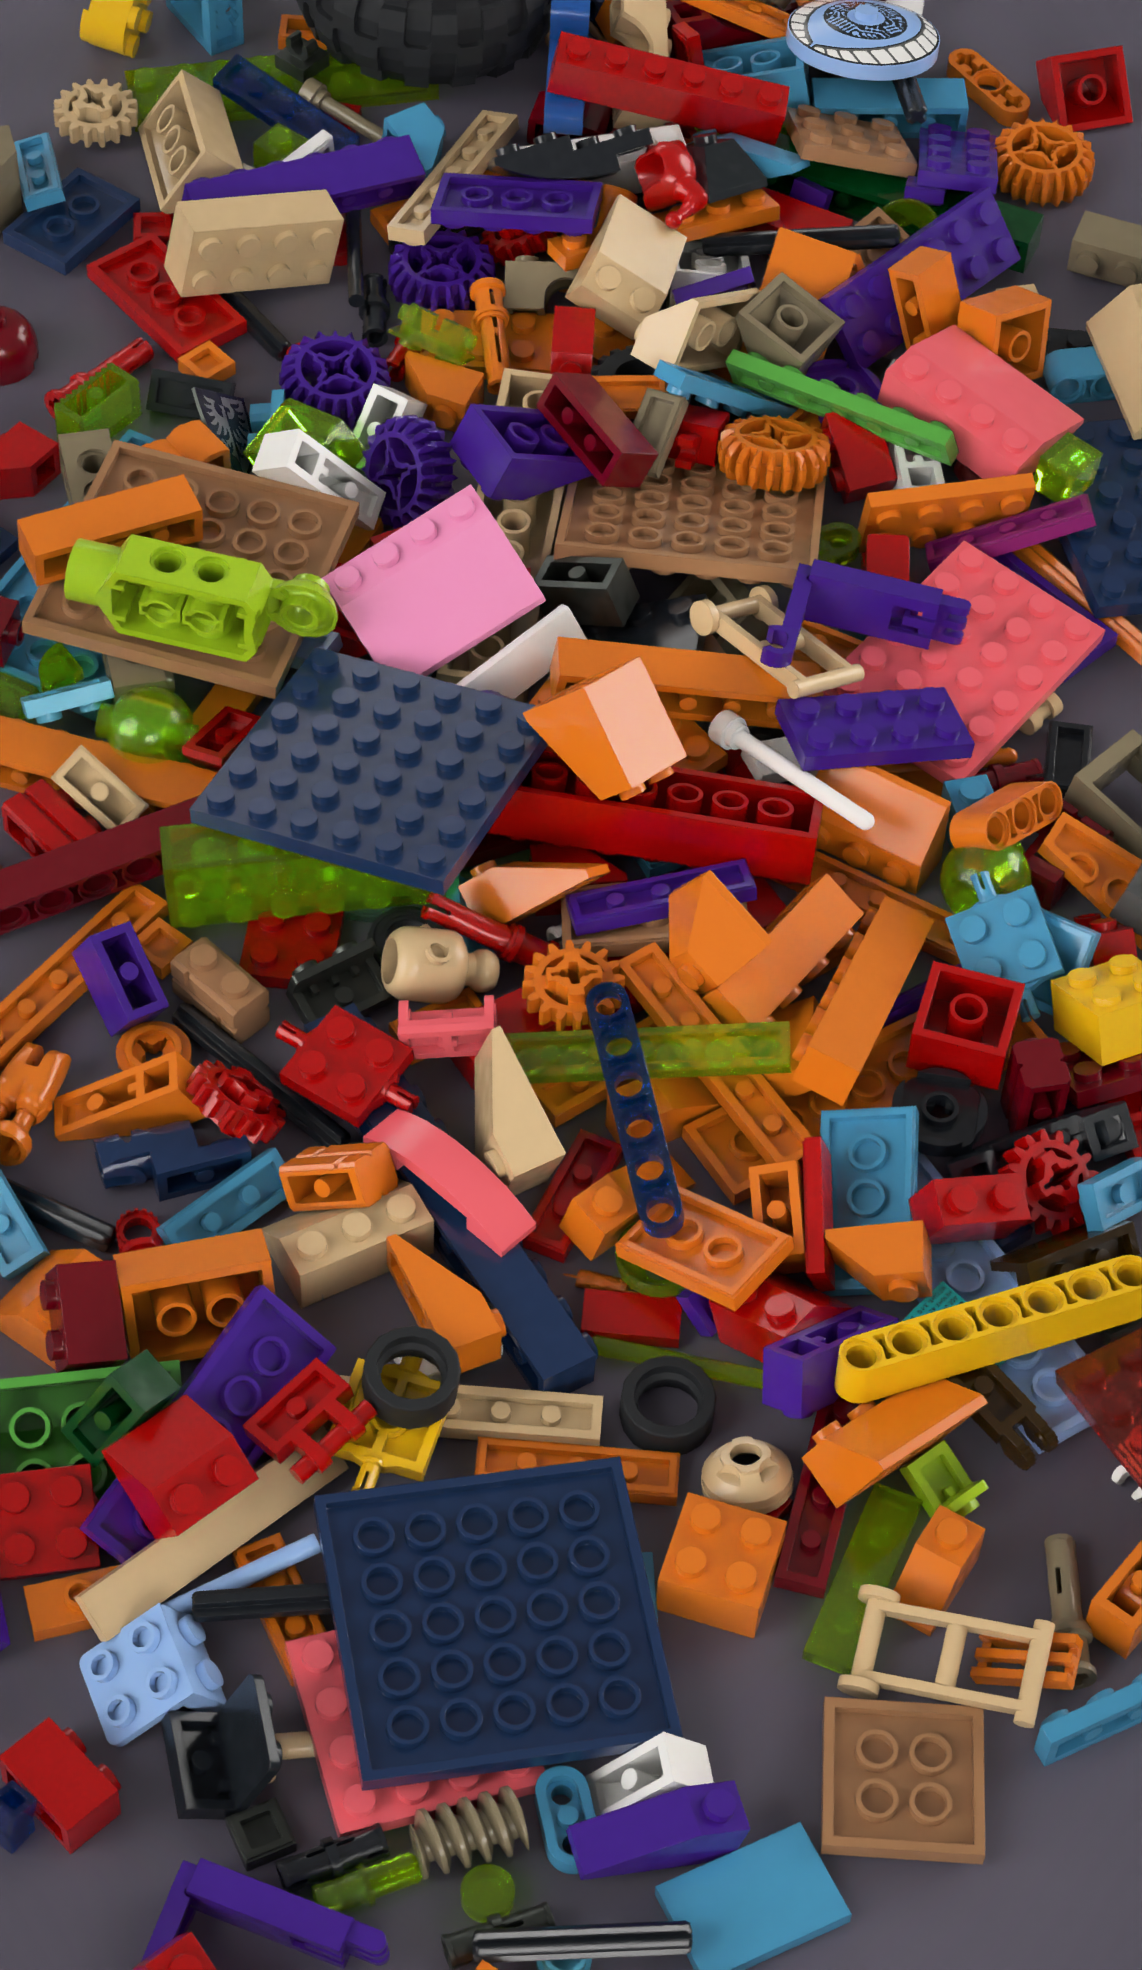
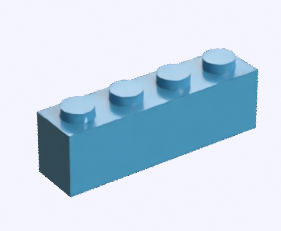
M812 78L811 106L818 108L821 111L820 113L835 115V112L843 111L854 114L858 117L857 120L872 122L873 118L886 119L895 124L903 138H919L920 127L928 128L929 124L934 123L948 125L952 128L951 131L965 132L969 111L964 78H916L928 109L925 113L927 119L922 124L918 121L913 124L907 122L892 80L870 81L852 78Z

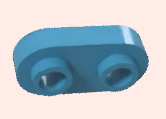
M554 1766L545 1770L539 1776L535 1786L534 1801L545 1851L549 1862L557 1870L566 1874H579L574 1856L563 1849L564 1846L570 1844L566 1830L570 1825L596 1817L589 1785L584 1775L570 1766ZM562 1794L566 1795L571 1801L568 1804L559 1805L552 1798Z

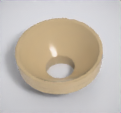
M750 1436L734 1438L731 1442L720 1446L708 1456L702 1467L701 1488L704 1497L761 1514H767L783 1505L792 1494L794 1487L792 1466L785 1453L770 1443L753 1439ZM754 1454L760 1457L757 1462L750 1465H740L732 1460L735 1456Z

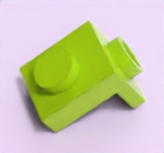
M945 1439L936 1442L899 1469L930 1518H932L939 1505L963 1517L980 1505L976 1497L989 1488L984 1479L975 1482L971 1481Z

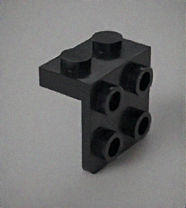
M249 1674L218 1712L169 1711L162 1719L161 1726L178 1819L226 1820V1817L246 1810L280 1770L282 1748L275 1739L271 1718L273 1702L271 1695L266 1692L262 1675Z

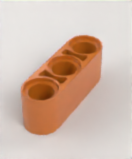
M1053 781L1014 782L957 812L950 822L949 834L953 847L960 852H995L1010 847L1054 822L1060 816L1063 807V796L1060 787Z

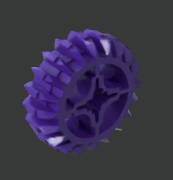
M449 228L446 231H436L426 245L409 246L404 242L397 244L388 262V284L390 285V291L395 296V301L403 303L405 311L415 309L418 317L423 316V308L431 309V313L438 309H447L453 313L454 310L470 309L476 311L475 302L472 301L469 293L471 284L485 277L496 278L495 262L493 255L489 252L488 245L480 244L478 236L468 238L465 230L459 233H454Z
M336 330L333 331L331 336H325L318 331L314 340L303 336L300 345L292 344L288 355H284V360L281 363V372L279 373L280 389L285 391V403L288 404L290 413L303 411L306 416L315 421L317 430L323 425H329L334 433L339 426H345L352 431L355 422H358L373 383L390 387L391 382L387 360L381 358L378 347L369 348L367 338L355 341L352 332L346 337L339 336Z
M417 415L395 416L392 419H386V422L382 425H377L375 435L368 437L370 448L362 451L366 458V464L360 469L365 472L367 479L386 492L379 513L384 525H390L394 529L405 526L456 494L452 488V482L458 479L453 474V465L457 460L450 457L453 444L444 441L445 431L437 429L435 421H429Z

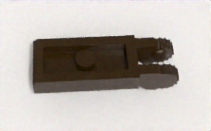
M996 1364L946 1378L950 1382L984 1396L988 1403L973 1414L971 1418L996 1444L1000 1443L1004 1454L1018 1468L1027 1471L1036 1464L1035 1461L1037 1460L1033 1450L1030 1449L1029 1445H1026L1025 1441L1015 1431L1021 1424L1027 1437L1041 1451L1050 1453L1059 1445L1055 1432L1035 1411L1036 1406Z

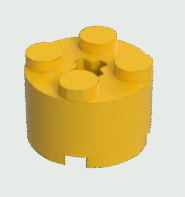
M91 0L89 9L83 8L80 22V39L91 45L134 58L140 43V36L138 35L140 32L146 34L151 26L153 12L147 10V7L152 0Z

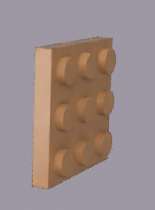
M804 104L798 105L797 109L787 107L783 124L801 159L908 178V175L915 176L918 163L893 122L882 118H873L872 122L857 120L858 117L854 114L837 111L835 115L820 113L821 111L818 108Z
M825 1696L822 1720L820 1854L983 1865L985 1859L984 1709L965 1705Z

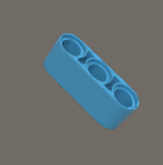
M1093 346L1059 349L1045 356L1043 376L1049 394L1063 404L1116 399Z

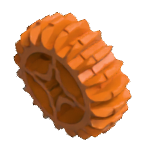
M1043 117L1039 122H1033L1027 118L1024 124L1013 122L1010 129H1002L1001 135L995 139L997 147L994 149H997L998 162L997 184L1000 185L1002 193L1011 192L1012 200L1024 199L1026 206L1031 202L1039 203L1042 208L1045 203H1051L1058 207L1061 201L1072 203L1075 196H1082L1084 190L1089 187V183L1092 181L1095 153L1091 149V142L1084 140V133L1073 132L1072 125L1061 126L1058 120L1053 123L1045 122Z
M764 414L762 417L750 415L747 416L746 420L739 418L734 420V423L725 425L724 431L721 432L717 448L719 470L726 474V478L736 480L740 486H751L752 490L764 489L768 493L770 491H780L784 494L788 490L800 492L802 488L811 489L814 488L815 484L823 482L824 476L827 475V468L830 467L829 437L823 434L822 430L818 427H811L809 422H798L795 417L787 419L782 418L780 415L769 417Z

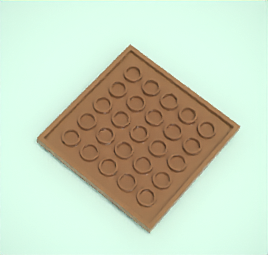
M115 439L83 500L87 501L117 491L184 474L203 510V540L184 546L262 563L272 578L284 581L292 580L296 575L302 573H309L322 578L334 571L359 516L360 502ZM65 579L39 586L22 619V633L272 699L278 696L304 638L303 636L288 632L276 624V622L271 621L257 653L247 662L124 635L117 633L100 607L67 600L64 593Z
M669 457L660 478L646 476L640 488L603 487L592 475L568 484L554 544L553 560L569 556L623 558L628 570L631 568L647 569L659 575H671L675 572L694 574L696 577L705 580H713L718 577L733 578L745 584H759L761 582L780 583L784 587L792 589L799 563L812 566L814 559L818 560L826 476H824L823 482L815 484L814 488L811 489L802 488L800 492L788 490L784 494L780 491H770L768 493L764 489L752 490L751 486H740L736 480L726 478V474L719 470V463L715 467L695 463L691 470L675 467V459Z

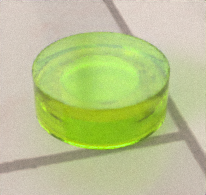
M483 1864L472 1868L464 1876L461 1883L460 1901L463 1910L471 1919L480 1923L487 1922L486 1917L497 1912L501 1917L508 1915L515 1902V1884L511 1875L502 1867L493 1864Z

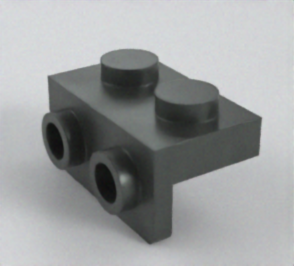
M372 938L359 944L356 940L346 942L332 953V957L319 963L316 960H309L292 972L286 996L304 1025L327 1015L335 1005L343 1008L354 1003L364 1016L394 1001L395 997L386 991L382 983L381 968L373 956L376 945Z

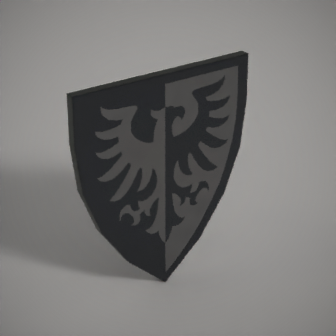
M197 387L191 388L202 422L230 449L231 469L250 474L253 462L250 461L247 437L249 433L253 432L244 398Z

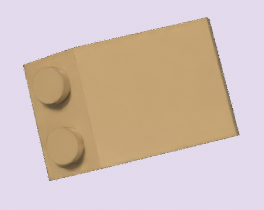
M619 194L572 281L565 298L579 307L596 308V318L633 340L635 331L644 318L659 312L671 286L687 237L675 229L668 228L663 221Z
M498 1026L490 1031L474 1059L475 1156L514 1195H517L548 1181L566 1155V1152L501 1026Z

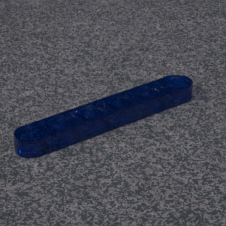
M603 982L594 986L589 991L586 998V1007L640 1222L644 1231L650 1236L668 1238L675 1235L684 1223V1210L629 996L621 985L613 982ZM605 998H615L622 1003L620 1009L612 1015L598 1013L596 1006ZM616 1038H626L632 1042L630 1050L618 1056L609 1054L606 1051V1047L611 1040ZM634 1078L642 1082L641 1090L633 1096L625 1097L616 1092L618 1084L625 1079ZM639 1119L648 1120L653 1124L652 1131L643 1138L631 1137L626 1132L628 1126L633 1121ZM648 1161H656L664 1166L662 1174L653 1180L640 1178L637 1175L638 1168ZM666 1203L671 1205L675 1212L668 1221L657 1223L648 1218L649 1210L656 1204Z

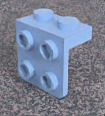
M158 1603L121 1628V1632L112 1639L99 1643L82 1655L79 1666L106 1739L111 1745L117 1747L125 1746L162 1721L169 1711H176L182 1706L197 1712H218L227 1702L221 1688L224 1684L223 1676L215 1663L209 1658L203 1643L206 1640L205 1631L200 1622L194 1621L193 1615L182 1613Z

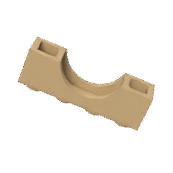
M612 0L609 5L610 36L623 43L626 47L666 57L670 56L672 40L668 38L667 28L670 22L671 11L666 8V0ZM612 108L613 128L617 129L633 124L636 125L637 129L663 126L664 123L670 122Z

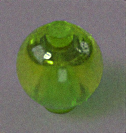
M158 685L134 687L124 692L116 704L103 702L98 711L95 727L96 737L107 739L110 747L118 755L133 762L147 764L167 760L182 762L185 759V756L182 754V746L199 731V725L193 724V715L186 702L174 691Z
M988 835V839L992 844L998 843L995 837ZM1001 842L994 847L1000 849L999 851L985 850L977 847H953L941 867L940 888L946 904L955 914L970 909L975 903L979 902L970 877L977 873L985 889L979 873L981 871H989L996 894H1008L1031 885L1030 866L1024 855V848L1019 842L1005 847L1004 842Z

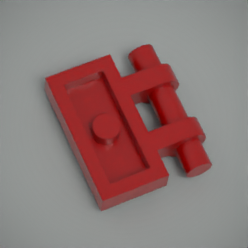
M316 1357L248 1419L242 1427L246 1436L279 1464L283 1463L294 1451L299 1453L302 1457L289 1471L298 1482L304 1484L315 1472L322 1474L332 1465L333 1460L331 1457L349 1441L355 1443L367 1432L365 1426L378 1413L365 1399L352 1411L348 1410L344 1405L354 1397L350 1384ZM330 1420L336 1426L317 1443L311 1436L324 1423Z

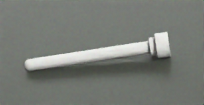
M723 710L712 720L708 736L711 741L723 749L743 750L858 828L869 830L874 826L875 819L871 813L809 772L802 771L800 766L751 735L745 719L733 711Z

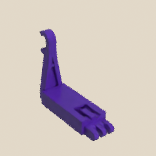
M814 559L812 566L799 563L783 625H769L766 640L771 645L776 644L783 648H774L771 645L763 647L760 662L773 668L789 666L792 662L803 620L927 650L929 649L931 639L958 645L963 639L964 633L962 630L966 627V616L969 615L971 603L965 599L942 594L943 589Z
M200 1857L197 1865L183 1860L141 1962L177 1935L186 1933L196 1911L342 1969H345L350 1955L377 1966L384 1965L390 1958V1950L386 1935L377 1928Z

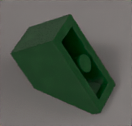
M146 1349L110 1373L64 1425L61 1432L91 1466L96 1468L106 1460L101 1450L160 1411L181 1387Z

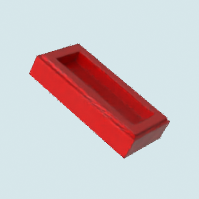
M585 1288L580 1332H587L595 1341L679 1348L682 1307L676 1297Z

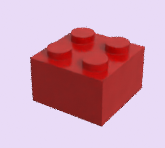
M933 961L911 1033L906 1067L919 1071L933 1067L952 1069L971 1079V1084L998 1090L1018 1021L1025 984Z

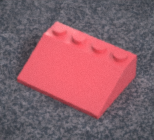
M955 324L911 346L885 371L877 399L883 406L891 409L893 407H901L912 413L915 418L928 423L938 421L949 427L954 434L959 451L956 459L982 479L1035 472L1084 422V418Z

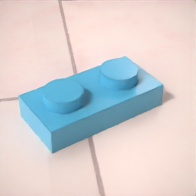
M104 676L21 697L20 701L25 717L27 719L36 718L37 724H43L63 718L61 712L63 710L79 707L80 713H86L106 707L105 700L115 698L111 680Z

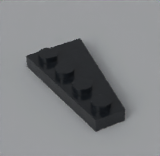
M704 593L648 603H637L624 627L579 626L588 640L704 651L706 636L699 635L693 629L689 614L694 602L708 599V597Z

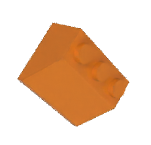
M876 766L818 770L816 778L874 816L875 823L871 829L862 830L823 805L816 849H821L846 861L852 867L861 868L886 880V882L894 887H900L916 895L941 860L951 802Z
M943 1379L884 1397L885 1400L878 1405L874 1401L862 1403L847 1414L851 1422L842 1427L835 1420L813 1435L812 1439L817 1445L802 1457V1460L837 1509L917 1457L936 1442L945 1438L988 1403L984 1396Z

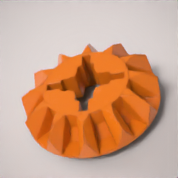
M148 1021L137 1024L128 1029L117 1043L116 1060L118 1069L124 1071L147 1062L145 1052L156 1054L162 1051V1055L177 1050L187 1061L192 1063L190 1040L180 1028L167 1022Z

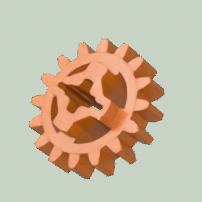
M566 940L565 949L561 950L553 943L548 944L547 956L535 952L533 954V965H526L524 968L522 998L527 999V1012L529 1014L539 1012V1024L542 1026L550 1021L556 1022L557 1033H561L566 1025L572 1026L575 1035H580L582 1025L586 1024L594 1031L599 1030L600 1018L612 1022L614 1020L615 1008H622L625 975L619 974V961L607 962L608 950L605 948L599 950L596 954L591 952V942L588 941L582 945L581 949L575 948L572 940Z

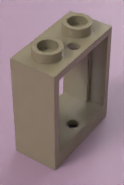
M1132 729L1074 775L1063 799L1079 810L1078 813L1082 817L1086 815L1106 830L1110 829L1113 831V838L1118 841V845L1142 860V828L1101 792L1126 770L1142 784V736Z

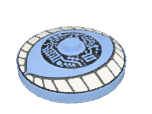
M815 0L798 7L791 13L787 23L786 42L794 55L819 70L852 79L889 81L913 77L931 68L938 57L940 35L935 26L926 18L910 9L881 0Z

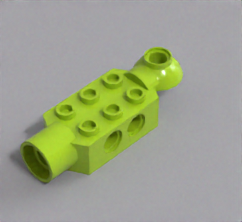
M131 534L121 547L79 538L72 548L65 573L64 593L66 599L100 607L117 633L247 662L257 653L271 621L276 622V624L288 632L303 637L315 638L329 634L335 629L338 620L335 601L330 595L329 585L319 576L302 573L296 575L292 580H279L272 578L263 564L135 534Z

